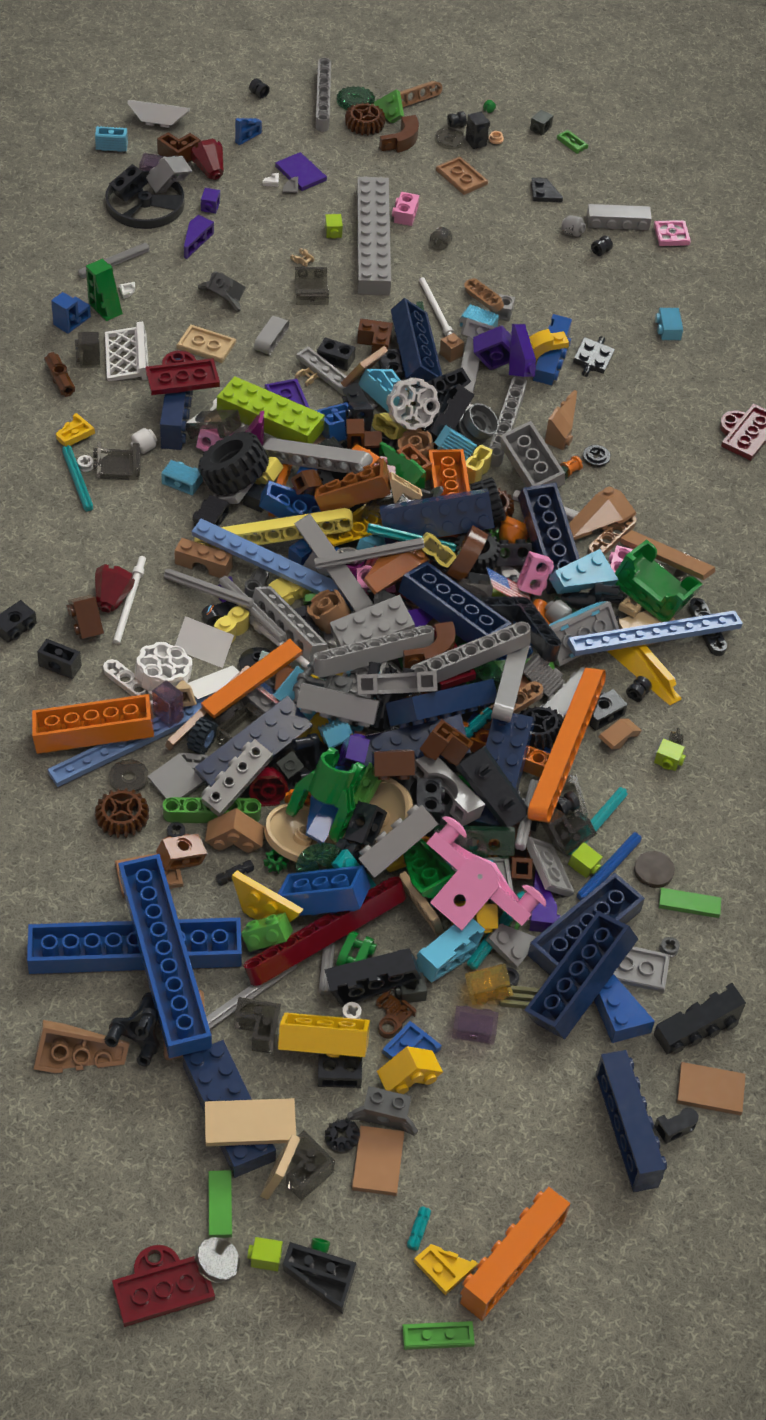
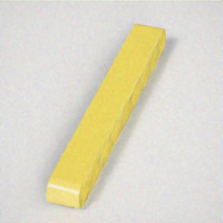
M347 508L310 513L325 535L347 532L353 527V513ZM308 514L221 528L257 545L296 540L303 537L294 523ZM194 537V542H197V543L205 542V541H203V540H200V539ZM207 542L201 543V544H204V545H207V546H210V547H213V548H217V547H215V546H213V545H211V544H209V543H207Z

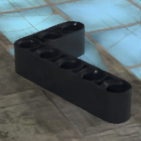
M521 596L482 598L483 603L508 621L528 623L531 630L530 643L540 657L548 662H555L557 660L562 642L530 599Z

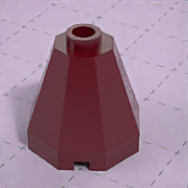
M213 138L203 140L198 143L197 148L194 146L191 149L190 157L192 161L208 178L214 180L221 178L224 166L223 147L220 141L217 143Z
M107 564L96 569V602L101 611L108 613L117 609L134 586L135 579L132 573L120 566H114L111 569Z

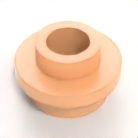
M493 131L489 135V141L493 144H501L504 140L503 134L499 131Z

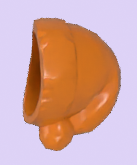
M506 516V519L501 521L499 528L500 540H509V543H515V539H526V542L531 543L526 524L509 516Z

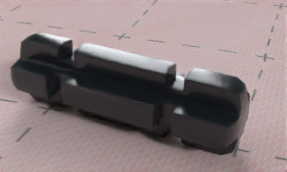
M247 860L242 863L243 865L238 864L226 870V873L221 872L216 875V881L222 886L227 884L228 880L230 882L233 881L232 875L236 871L248 874L254 870L251 860Z

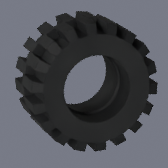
M490 477L472 483L471 491L488 488L494 524L504 521L506 514L495 480Z
M461 533L455 541V555L460 549L467 533ZM487 533L486 543L470 572L489 575L487 568L493 571L496 568L500 554V543L497 542L496 537H492L491 533Z

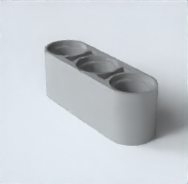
M272 316L257 336L254 350L271 355L270 352L274 351L278 345L277 342H280L285 335L284 332L288 331L289 321Z

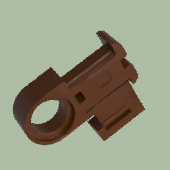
M391 990L383 993L376 1000V1006L386 1011V1016L380 1020L378 1032L383 1038H393L400 1032L404 1022L412 1015L416 1016V1009L405 1000H402L400 1004V1001L391 994ZM390 1024L394 1027V1030L392 1032H385L382 1026Z

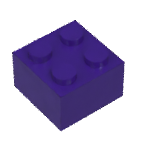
M502 325L473 337L474 354L489 370L509 364L511 334Z

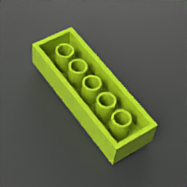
M235 376L217 396V412L250 426L260 411H264V433L278 439L313 444L324 430V414Z

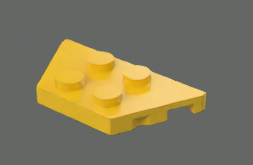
M239 871L232 875L242 911L249 917L259 920L273 914L277 915L285 912L289 922H291L302 913L303 908Z

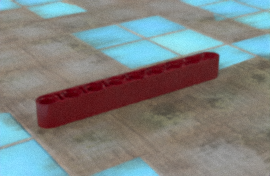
M391 877L369 889L360 909L328 913L290 935L286 942L273 945L244 963V968L250 984L258 986L269 981L405 901L407 895L400 877Z

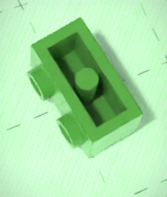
M284 912L248 922L241 935L250 952L286 942L293 929Z

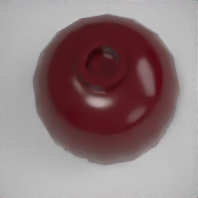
M265 767L248 787L250 798L259 800L261 807L279 805L280 801L285 798V793L289 791L284 774L272 767Z

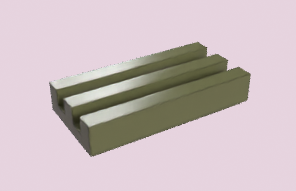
M501 985L500 1006L525 1009L530 1002L505 1000V998L531 1001L540 988Z

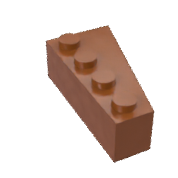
M384 458L378 460L379 464L371 467L370 464L364 466V470L357 474L353 472L346 474L341 481L335 479L315 489V499L321 512L341 508L349 509L354 505L365 504L373 499L384 498L390 495V472Z

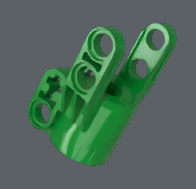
M330 747L320 756L316 769L295 785L286 808V814L295 817L299 810L303 808L309 792L319 802L339 808L329 832L330 839L337 843L344 836L354 812V795L359 788L366 766L357 762L352 764L350 771L335 769L340 757L339 751Z

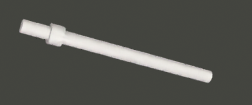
M420 278L419 282L443 328L445 337L454 333L452 327L448 325L425 278Z
M144 556L139 557L137 565L133 569L132 575L135 583L127 594L113 639L114 644H120L140 578L143 577L145 571L144 564L146 558Z
M250 616L249 623L254 626L258 633L264 634L278 647L284 643V641H277L253 616ZM303 656L295 659L305 669L308 668L307 665L310 662Z

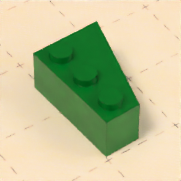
M103 258L86 265L88 303L105 321L122 315L112 266Z

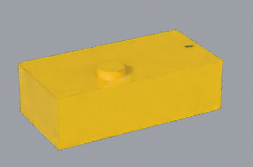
M284 1013L279 1027L278 1050L327 1054L328 1057H339L340 1055L365 1057L369 1041L370 1020Z

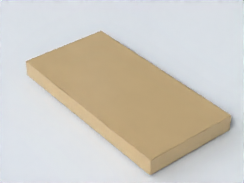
M294 1098L205 1102L206 1146L287 1143L292 1134L296 1135Z

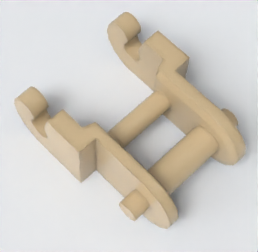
M299 249L300 254L303 255L302 258L293 254L290 256L292 261L297 264L300 263L305 267L308 266L310 261L314 262V257L306 249Z
M309 367L305 370L301 369L295 375L296 379L299 376L309 377L305 382V386L312 384L316 378H319L317 373L311 371Z

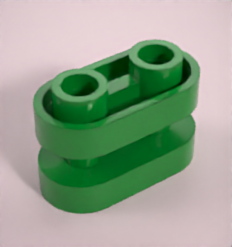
M355 931L350 932L340 951L336 966L367 959L369 955L373 956L377 948V944L374 943L375 939L366 936L364 941L358 940L359 933ZM355 947L360 949L356 958L351 957Z

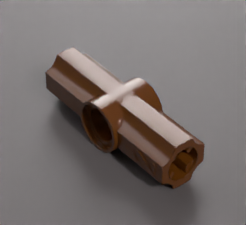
M54 352L48 353L44 357V361L52 375L53 383L57 385L61 395L65 397L71 396L75 392V386L67 373L66 365L62 363L58 354Z

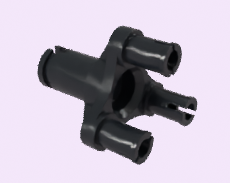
M597 582L589 593H563L561 600L572 610H580L589 605L604 601L620 604L624 601V593H620V585H604V583ZM615 616L619 626V616Z
M369 662L367 674H379L381 664ZM385 667L384 674H389L390 668ZM392 668L391 674L396 673L397 669ZM402 668V673L415 672L413 669ZM412 693L374 694L373 697L380 700L375 724H371V727L379 728L380 720L383 719L382 729L390 730L391 727H389L390 722L385 703L401 700L412 695Z
M316 733L308 734L302 738H294L291 741L292 749L296 751L294 754L303 766L309 770L296 774L297 783L316 769L320 756L329 749L326 745L322 744ZM340 744V745L334 747L336 750L339 751V756H340L342 744Z
M151 992L143 995L137 1010L130 1017L113 1018L109 1025V1032L104 1039L105 1044L109 1047H116L121 1035L135 1041L142 1049L137 1057V1063L144 1067L150 1065L153 1055L157 1053L160 1047V1043L155 1035L158 1013L155 1009Z

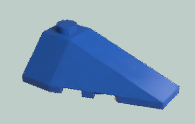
M345 765L335 767L338 770L350 771V768ZM311 795L305 835L323 845L329 835L339 808L319 802Z

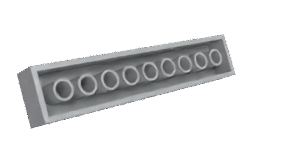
M364 176L358 177L357 267L358 294L390 296L389 178Z

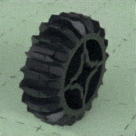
M535 705L534 708L527 707L526 711L522 710L520 712L521 715L534 717V728L529 746L536 749L541 748L542 750L545 747L551 749L564 721L562 714H559L557 709L552 710L551 707L544 708L543 705L541 707H536Z

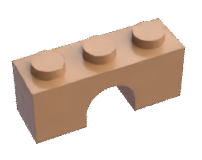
M181 538L175 549V564L192 569L195 563H201L208 568L209 575L222 578L223 576H228L233 567V555L217 548Z

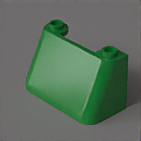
M646 539L624 557L615 572L618 578L615 585H620V589L658 620L667 622L700 590L703 583L692 576L686 577L680 582L654 561L657 557V549Z

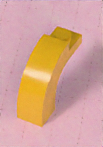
M546 329L529 337L536 361L545 352L569 347V341L564 331L550 333V330Z

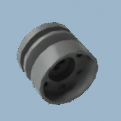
M475 403L464 412L454 430L473 441L478 447L498 431L499 423L495 413L489 407L481 403Z

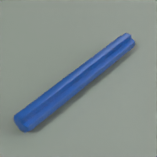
M634 832L581 888L577 894V898L580 901L609 877L641 842V835Z

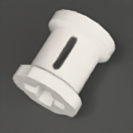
M349 1002L343 1007V1018L360 1019L362 1009L359 1004Z

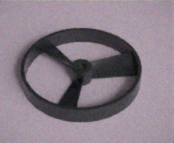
M142 170L145 176L147 177L149 175V171ZM174 182L171 185L179 195H152L142 188L137 192L138 204L121 214L109 203V197L113 193L109 185L105 194L106 208L111 217L123 225L139 229L158 228L170 224L181 215L185 204L184 191L179 182ZM154 206L174 210L168 215L155 219L131 218L139 207L148 208Z

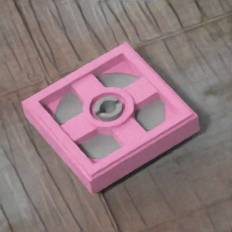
M654 221V229L659 246L690 245L691 241L685 221Z

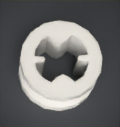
M83 455L77 460L79 469L83 472L91 471L94 467L91 456Z

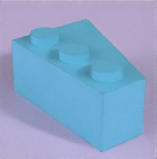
M365 369L358 383L359 386L389 413V408L386 404L387 396L391 393L393 385L400 381L393 369ZM398 396L393 400L394 405L397 406L400 402Z
M598 549L554 571L549 580L557 594L586 589L591 590L597 582L604 583V585H614L618 578L601 549Z
M474 919L463 930L454 924L426 948L424 947L418 952L416 962L419 971L432 983L468 961L477 949L485 929Z

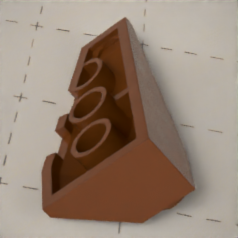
M422 549L379 557L363 581L376 595L402 581L404 574L426 561L428 562L430 559Z

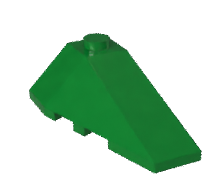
M380 442L379 457H387V465L395 466L396 475L420 489H425L426 471L415 460L406 459L403 453L397 454L394 448L384 442ZM403 493L399 499L403 502H407V499L405 498Z
M422 838L403 853L412 886L423 897L434 899L456 873Z

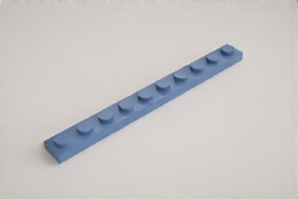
M200 519L192 530V536L311 592L318 594L324 590H329L330 592H335L333 589L338 590L350 610L353 611V608L332 579L204 519Z
M729 611L569 637L567 643L573 655L578 656L741 629L743 623L736 611Z
M214 693L200 699L196 698L197 704L194 706L177 707L154 718V737L97 745L47 769L48 774L55 785L59 787L162 738L183 726L202 708L201 702Z

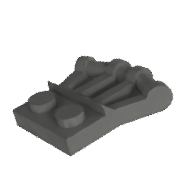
M311 661L307 665L308 668L303 673L298 674V682L293 687L295 694L293 702L297 705L302 683L350 693L353 678L335 674L320 677L323 680L312 678L310 676L314 674V662Z

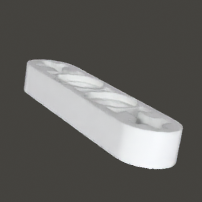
M113 659L107 660L104 663V674L131 696L149 694L150 699H152V709L160 706L156 691H148L143 688L142 692L134 691L135 688L142 687V683L136 679L135 674ZM122 677H129L130 681L123 682L120 679Z

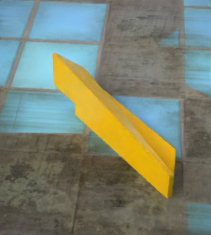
M646 645L607 651L636 677L643 676L647 678L652 684L651 690L668 705L681 700V696L673 688L676 685L675 678Z

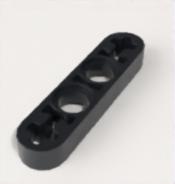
M693 598L690 600L688 609L692 617L711 614L703 599ZM721 632L715 633V636L702 635L709 651L713 655L722 656L725 654L727 643Z

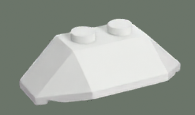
M128 100V105L138 118L145 122V125L154 126L155 123H158L160 127L169 128V125H174L190 112V108Z

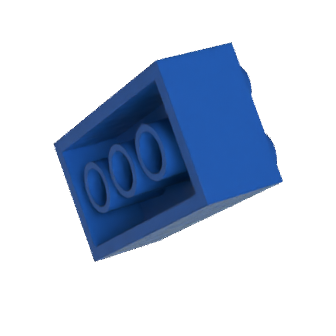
M364 865L288 874L278 895L303 908L299 916L337 913L348 910L356 911L361 908L371 885Z

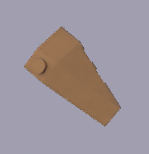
M576 390L567 397L566 401L561 403V407H557L548 419L545 443L564 450L566 445L569 446L573 439L571 432L577 397Z
M610 486L597 493L569 523L573 538L577 540L588 536L595 529H607L609 524L615 522L617 524L624 523L635 516L636 511L621 491Z
M43 1020L34 1069L61 1073L66 1068L76 1067L77 1071L83 1070V1066L96 1065L98 1068L124 1065L130 1043L119 1040L116 1047H109L104 1042L105 1035L63 1023Z

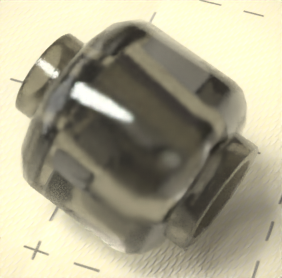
M446 227L437 228L430 236V244L437 250H444L452 241V233Z

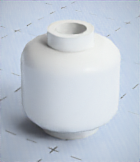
M142 428L131 437L133 442L130 444L135 452L139 451L145 454L156 447L157 438L151 429Z

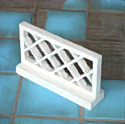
M143 321L137 322V327L105 332L107 380L117 381L142 377V380H147L145 367L148 366L147 334ZM135 333L131 338L126 337L128 334ZM115 336L118 337V338H117L116 340H114V341H112V340L109 339V337H115ZM122 340L127 341V342H126L125 344H123V345L118 344V343L121 342ZM131 344L135 347L131 350L127 348ZM114 347L118 348L116 352L110 351ZM123 351L127 353L123 357L119 356ZM131 356L136 357L133 361L127 360ZM115 358L119 360L116 364L111 363ZM123 363L128 364L124 369L120 367ZM132 367L137 369V371L128 372ZM115 370L119 371L118 374L111 375Z

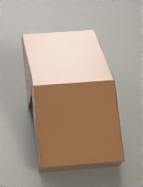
M619 719L602 732L599 738L611 749H620L629 737L639 736L642 730L630 719Z

